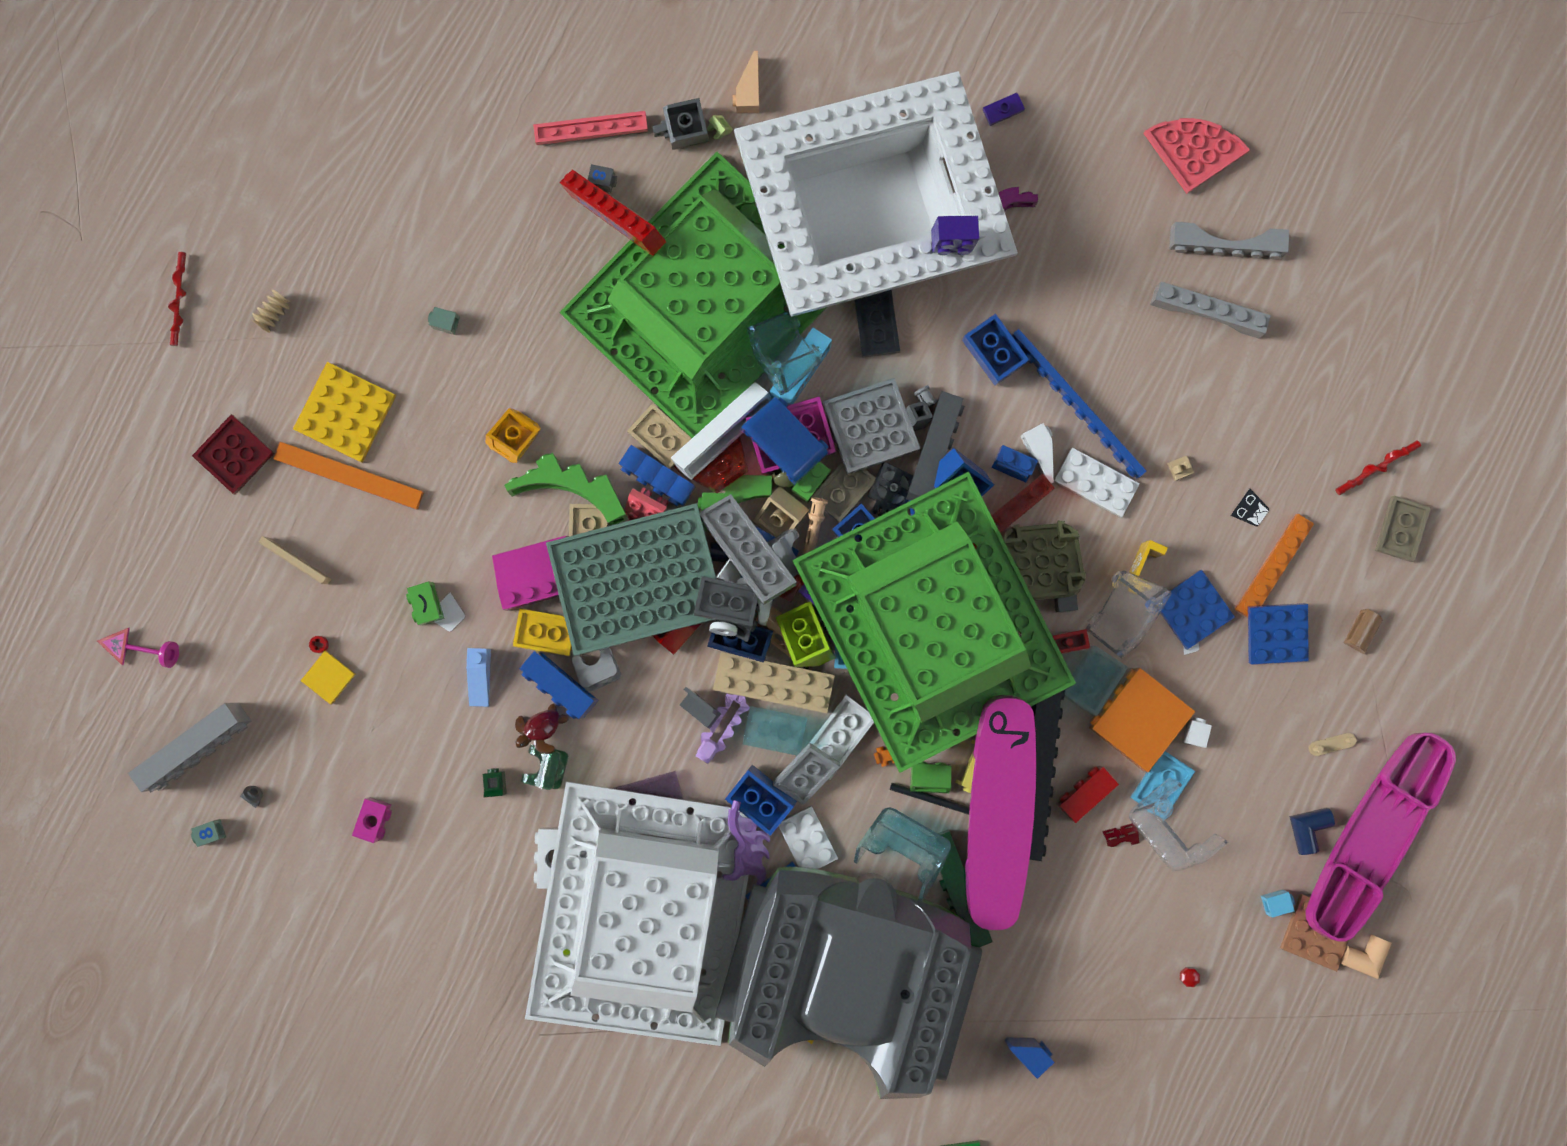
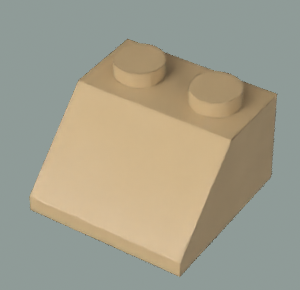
M779 486L767 499L753 521L767 533L777 537L787 530L796 529L809 512V509Z

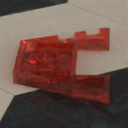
M740 436L692 480L715 493H719L747 473L748 467ZM674 465V467L676 468V470H677L678 472H680L681 474H683V473L677 468V466Z

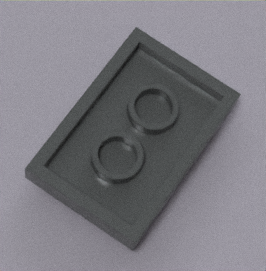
M702 576L694 616L751 628L758 597L750 586Z

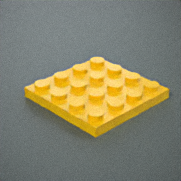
M327 362L293 430L363 463L396 395Z

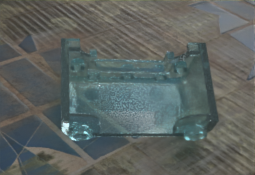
M789 311L747 328L754 356L780 395L788 393L821 362L820 358L823 357L819 346L816 347L814 344L808 345L800 335L798 330L800 327L799 320L796 316L791 317Z

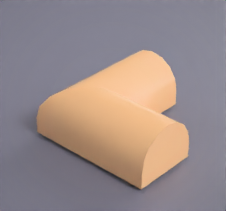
M1371 934L1365 952L1346 946L1340 964L1378 979L1392 943Z

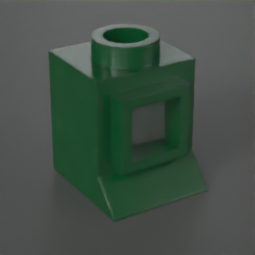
M499 768L487 769V773L482 774L483 798L506 795L505 771L499 772Z

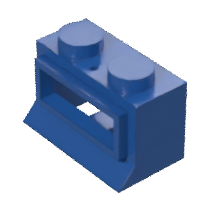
M1002 445L991 468L1026 483L1032 475L1038 460Z

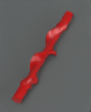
M178 252L176 271L172 274L173 283L177 288L176 299L168 304V308L174 312L173 326L170 329V346H178L180 326L183 323V318L179 315L180 299L186 296V292L181 288L182 274L185 272V252Z
M1416 440L1410 445L1402 447L1401 450H1393L1386 454L1384 461L1376 466L1373 464L1366 465L1361 475L1355 479L1347 480L1345 484L1335 489L1336 493L1341 495L1351 488H1355L1356 485H1363L1364 479L1377 471L1387 472L1388 464L1402 456H1408L1409 453L1421 447V443Z

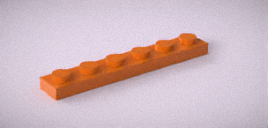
M1295 514L1237 604L1236 611L1248 618V606L1263 605L1314 523L1300 514Z

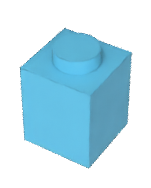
M1279 890L1261 895L1266 915L1272 918L1295 911L1293 907L1295 900L1288 891Z

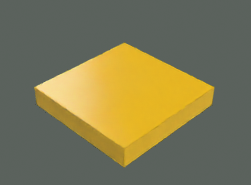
M324 651L301 679V682L326 702L333 704L356 674L328 651Z

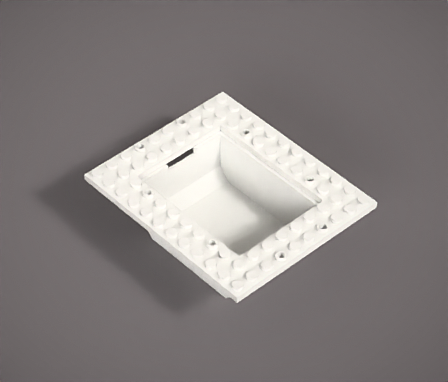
M959 71L734 129L791 317L1006 259L1018 254ZM900 113H904L906 117H901ZM967 135H972L973 139H969ZM811 137L812 141H807L806 138ZM943 157L945 158L946 165L955 189V193H953L951 184L942 160ZM761 189H766L767 192H766V193H762L760 190H761ZM985 189H989L991 193H986ZM938 216H978L979 241L971 253L967 255H958V253L938 255V253H932L931 229ZM783 244L785 248L779 249L778 245Z
M566 781L525 1019L721 1046L725 1020L715 1018L740 931L749 876H741L735 881L725 880L722 877L723 874H731L734 871V849L738 846V842L728 826V811L731 807ZM631 798L636 799L634 805L629 804ZM688 807L694 809L692 814L686 812ZM581 851L587 852L586 858L580 856ZM717 871L722 872V876L717 878ZM569 949L571 953L564 955L563 951ZM702 968L706 970L703 975L700 974ZM598 1014L599 1019L594 1020L592 1015ZM652 1022H656L658 1025L657 1027L652 1028L650 1024Z

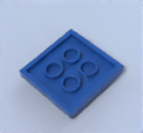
M1199 570L1153 602L1186 650L1235 617L1202 570Z
M1307 603L1248 606L1249 664L1309 661Z

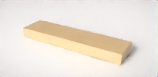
M262 536L259 540L261 545L321 584H329L331 581L330 577L270 538Z

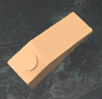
M758 51L753 52L736 87V95H733V107L737 108V113H759Z

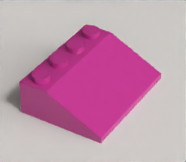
M820 396L786 407L818 441L822 439L828 445V454L826 456L836 453ZM753 442L762 475L781 470Z
M566 536L492 555L497 589L503 610L509 611L559 597L546 542L562 539Z

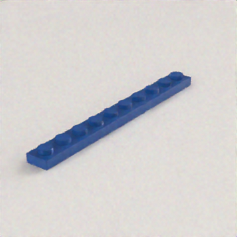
M1019 329L1016 330L1012 337L1028 357V362L1030 364L1033 363L1037 367L1039 375L1043 378L1046 377L1050 382V387L1055 392L1058 391L1063 396L1062 400L1076 410V416L1080 420L1084 419L1088 424V429L1101 438L1100 442L1107 449H1111L1114 453V458L1127 467V473L1132 477L1139 478L1147 472Z

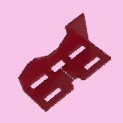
M1134 823L1121 826V829L1112 828L1102 831L1108 847H1116L1122 842H1131V845L1140 843L1139 832Z

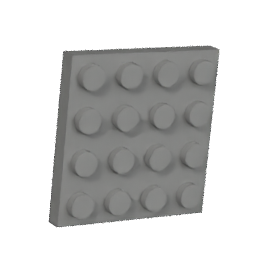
M895 378L822 402L847 474L920 450Z

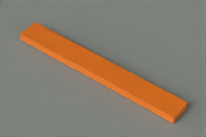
M283 442L279 443L274 456L276 461L418 510L424 494L423 491Z

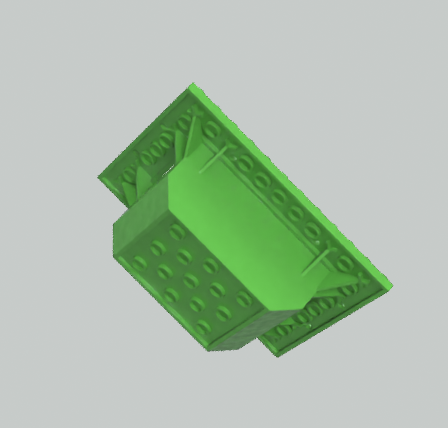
M718 152L648 221L666 241L654 256L650 255L630 240L559 312L691 438L697 435L756 382L826 310V308L793 317H791L789 311H784V307L788 305L759 211L755 206L756 202L750 182ZM783 244L778 245L779 249L785 248ZM616 349L618 353L616 355H612L611 351ZM723 373L725 374V378L719 379L718 375ZM657 388L659 391L657 394H653L652 389Z
M969 472L792 560L899 773L976 735L983 705L993 696H1017L1031 707L1076 684ZM909 508H912L914 510V515L911 516L908 514L907 511ZM856 535H861V542L855 541ZM852 605L854 608L853 612H847L846 607ZM893 693L898 695V699L895 701L891 700ZM959 729V735L954 736L953 730Z

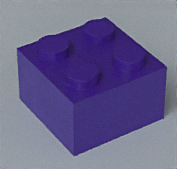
M938 216L931 229L932 253H938V255H948L950 253L967 255L971 253L979 241L978 216Z

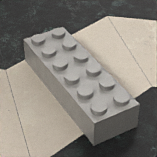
M224 703L128 774L140 792L149 791L151 793L155 790L161 791L169 785L168 782L171 779L175 780L181 777L185 769L199 764V759L204 755L207 757L216 751L215 747L228 743L232 739L231 736L236 732L239 734L247 729V724L251 722V719L239 703Z

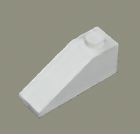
M1044 423L1023 433L1020 437L1030 456L1038 460L1036 467L1046 486L1054 483L1052 432L1048 426L1045 427Z

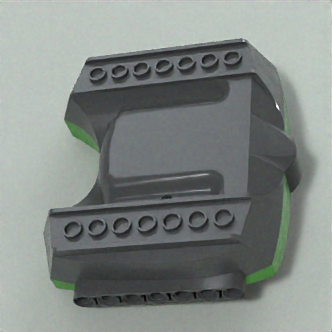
M778 867L766 887L753 884L715 1018L730 1022L729 1045L764 1067L776 1054L794 1043L807 1040L829 1041L843 1045L863 1058L874 1075L880 1099L921 1098L931 1094L936 1079L946 1081L981 961L982 948L971 945L970 924L965 919L933 902L894 889L891 883L879 874L867 873L854 878L818 869Z

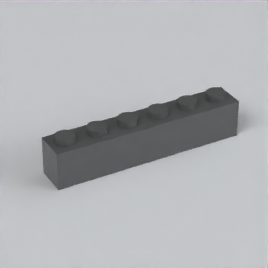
M944 391L941 392L906 499L913 500L935 489L934 484L939 461L946 455L947 449L951 450L954 439L951 436L952 433L957 432L959 422L956 421L958 416H962L965 407L962 405L964 398Z

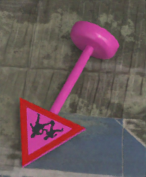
M130 628L97 640L121 665H124L126 649L158 655L160 665L165 668L173 667L179 657V645L173 641L165 642L160 650L127 644Z

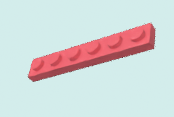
M645 111L533 124L536 145L648 132Z

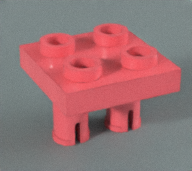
M641 488L640 492L632 489L624 510L628 516V521L665 512L668 501L664 499L661 503L663 497H658L657 501L650 498L652 495L650 490L644 493L646 488Z

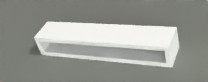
M754 382L671 457L677 468L692 480L743 433L741 426L747 422L746 418L756 414L772 400L769 392Z

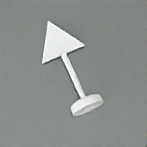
M729 559L716 578L737 583L741 575ZM713 622L710 625L709 630L712 633L724 636L737 635V628L733 624Z

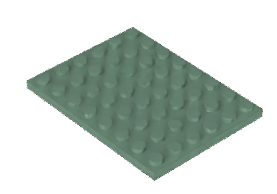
M697 503L546 542L574 656L713 620L694 616L701 577L705 576L716 579Z

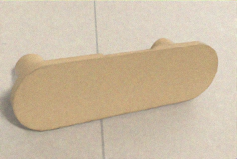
M1345 733L1312 742L1309 745V752L1314 756H1320L1353 747L1357 740L1353 734Z

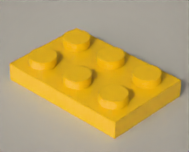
M519 608L513 647L570 656L572 646L564 616Z

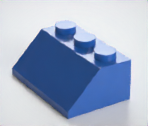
M953 448L939 461L934 487L937 488L967 472L970 473L981 497L995 484L982 468Z
M754 765L750 766L725 798L731 805L734 800L741 802L739 811L770 836L797 802V800L773 786V781Z

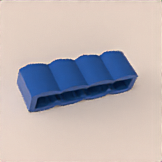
M630 445L618 463L622 467L620 469L622 472L629 476L634 474L638 477L636 480L644 486L647 484L654 487L652 491L661 497L665 494L669 497L668 501L677 507L679 504L684 506L696 488L695 485L633 445Z

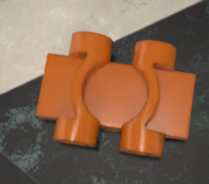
M883 746L876 748L877 752L873 754L877 764H881L884 767L889 765L888 761L892 760V763H894L888 749L884 750Z

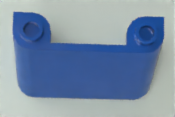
M774 397L741 426V431L747 437H752V441L770 457L784 474L787 473L788 479L796 485L828 454V445L822 439L818 441L786 408L788 404L781 397L779 399Z

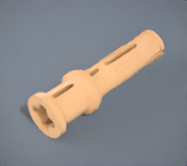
M811 498L812 508L811 513H808L810 521L803 554L816 549L820 525L825 520L824 510L825 505L828 504L826 499Z

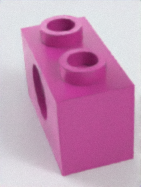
M371 797L365 798L352 836L371 843L382 840L386 831L384 828L385 822L389 821L392 810H390L392 804ZM371 816L377 818L376 826L370 823Z

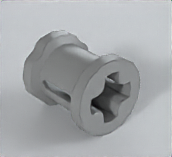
M929 385L922 387L914 393L915 396H918L920 402L926 401L928 408L938 402L930 393Z

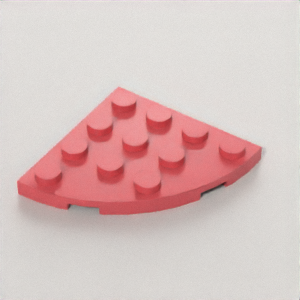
M1179 118V120L1165 121L1152 126L1143 133L1186 194L1250 151L1238 136L1222 129L1221 125L1202 119Z

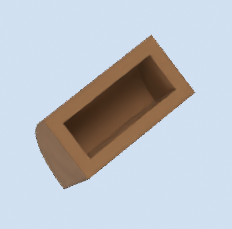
M1362 609L1344 644L1365 654L1383 618L1370 609Z

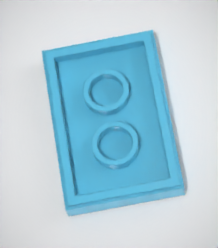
M1164 751L1150 771L1146 772L1130 798L1164 820L1195 771Z

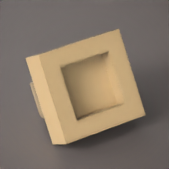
M1187 456L1167 463L1174 481L1194 473Z

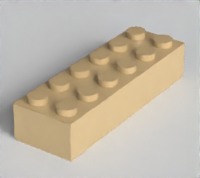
M721 652L713 690L827 713L835 675L768 661L763 663Z

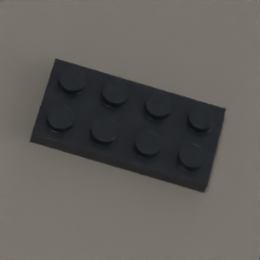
M892 290L855 299L862 358L900 353Z

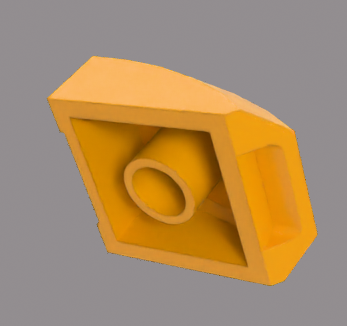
M508 408L486 434L485 442L491 450H494L509 460V462L517 463L532 444L541 428L538 423L520 411Z

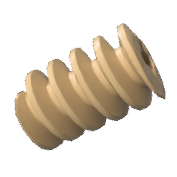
M272 290L274 297L267 296L269 303L262 302L265 307L264 309L257 308L260 314H252L255 319L252 321L268 333L271 332L268 325L275 327L276 325L273 320L280 321L277 314L285 315L282 308L290 309L287 304L290 301L276 290Z

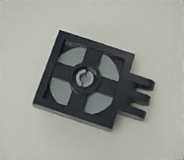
M883 462L868 495L869 498L876 501L871 513L876 515L880 508L878 513L880 517L885 512L888 513L907 503L908 499L906 498L913 475L887 462Z

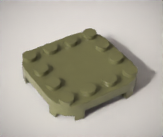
M1058 520L1057 524L1023 527L1017 524L1013 525L1003 536V540L1034 600L1074 596L1081 591L1086 579L1078 530L1075 531L1065 521Z

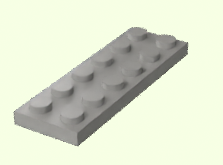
M731 494L699 512L704 525L763 605L796 586V580Z

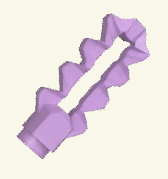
M726 694L725 707H718L717 711L721 715L710 728L711 733L702 732L701 745L697 750L696 757L709 764L716 753L725 750L726 746L723 739L733 737L734 731L731 727L738 726L742 722L739 715L750 709L746 704L744 696ZM733 701L740 704L739 709L718 743L710 739Z

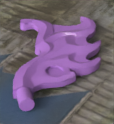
M734 800L731 809L728 811V826L730 832L737 840L738 846L734 849V871L731 874H723L722 877L725 880L735 881L744 875H754L758 879L756 885H760L766 878V870L761 861L762 857L765 856L769 859V852L762 841L765 839L767 842H770V837L766 832L756 830L758 826L751 819L740 815L738 811L741 802Z

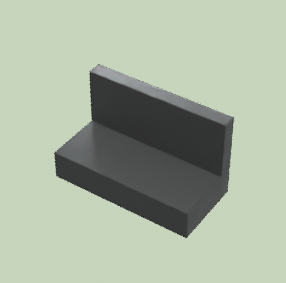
M685 687L684 690L688 694L680 703V706L710 729L721 713L694 691Z

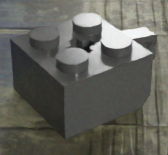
M700 98L666 105L663 107L665 120L661 121L662 124L652 126L655 137L665 136V139L670 138L672 150L709 142Z

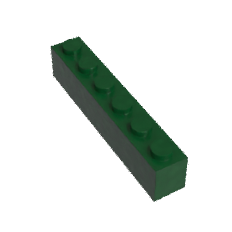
M947 829L927 837L928 843L925 844L928 854H933L935 859L932 864L935 872H940L942 880H939L943 892L947 890L949 898L946 899L950 910L954 909L958 916L970 924L971 945L980 948L992 943L989 930L975 924L968 912L966 872L950 831Z

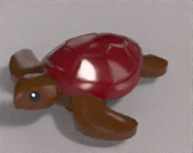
M554 703L548 707V710L533 715L526 723L523 716H519L516 719L515 728L522 735L516 739V747L522 748L529 745L531 741H534L538 752L542 754L553 753L555 747L545 743L544 740L550 738L556 732L558 724L566 723L569 720L568 716L564 714L559 715Z

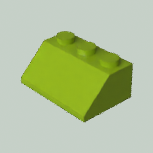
M810 601L776 617L795 667L820 666L836 658L819 613Z

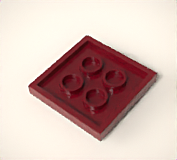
M231 414L198 448L192 457L232 494L236 495L275 453L239 419Z

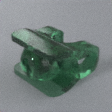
M530 745L528 752L540 760V769L535 774H522L521 782L546 790L559 789L562 785L568 753L555 749L551 754H542L536 750L535 745Z

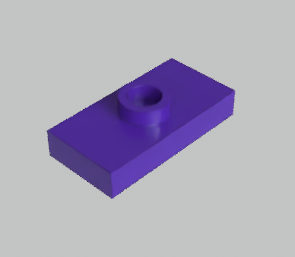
M1016 92L983 107L982 110L989 125L992 126L1024 112L1025 108Z

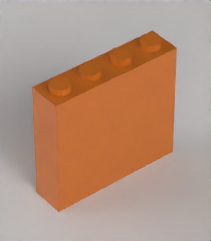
M1132 668L1125 676L1127 680L1124 684H1119L1113 693L1115 695L1111 700L1107 699L1102 705V712L1099 715L1096 714L1091 719L1090 723L1092 725L1089 729L1142 771L1149 772L1196 711L1144 670Z

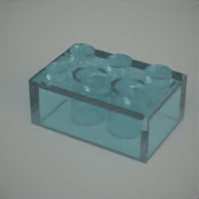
M1091 646L1072 676L1076 684L1065 689V698L1092 716H1097L1128 667L1097 646Z
M750 706L742 744L797 756L801 752L807 717Z

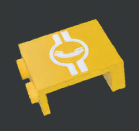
M1152 540L1141 543L1124 583V586L1128 587V591L1135 594L1150 591L1151 587L1137 581L1147 556L1150 555L1155 558L1166 554L1168 547Z

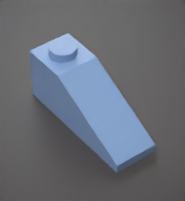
M467 648L466 668L469 706L489 707L491 649Z

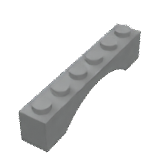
M1175 222L1170 230L1169 249L1175 250L1177 253L1194 251L1195 254H1205L1206 252H1212L1213 255H1224L1227 253L1232 254L1234 257L1251 255L1252 258L1270 256V259H1281L1288 253L1289 230L1270 228L1259 236L1239 241L1214 237L1200 229L1195 223Z
M1160 282L1155 287L1150 303L1152 306L1168 311H1178L1206 317L1228 325L1242 334L1258 339L1266 334L1271 315L1165 282Z

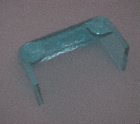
M891 807L885 808L857 845L854 863L857 864L866 850L873 854H881L887 847L892 848L921 865L917 876L923 885L918 900L923 901L949 855L951 844L943 836Z

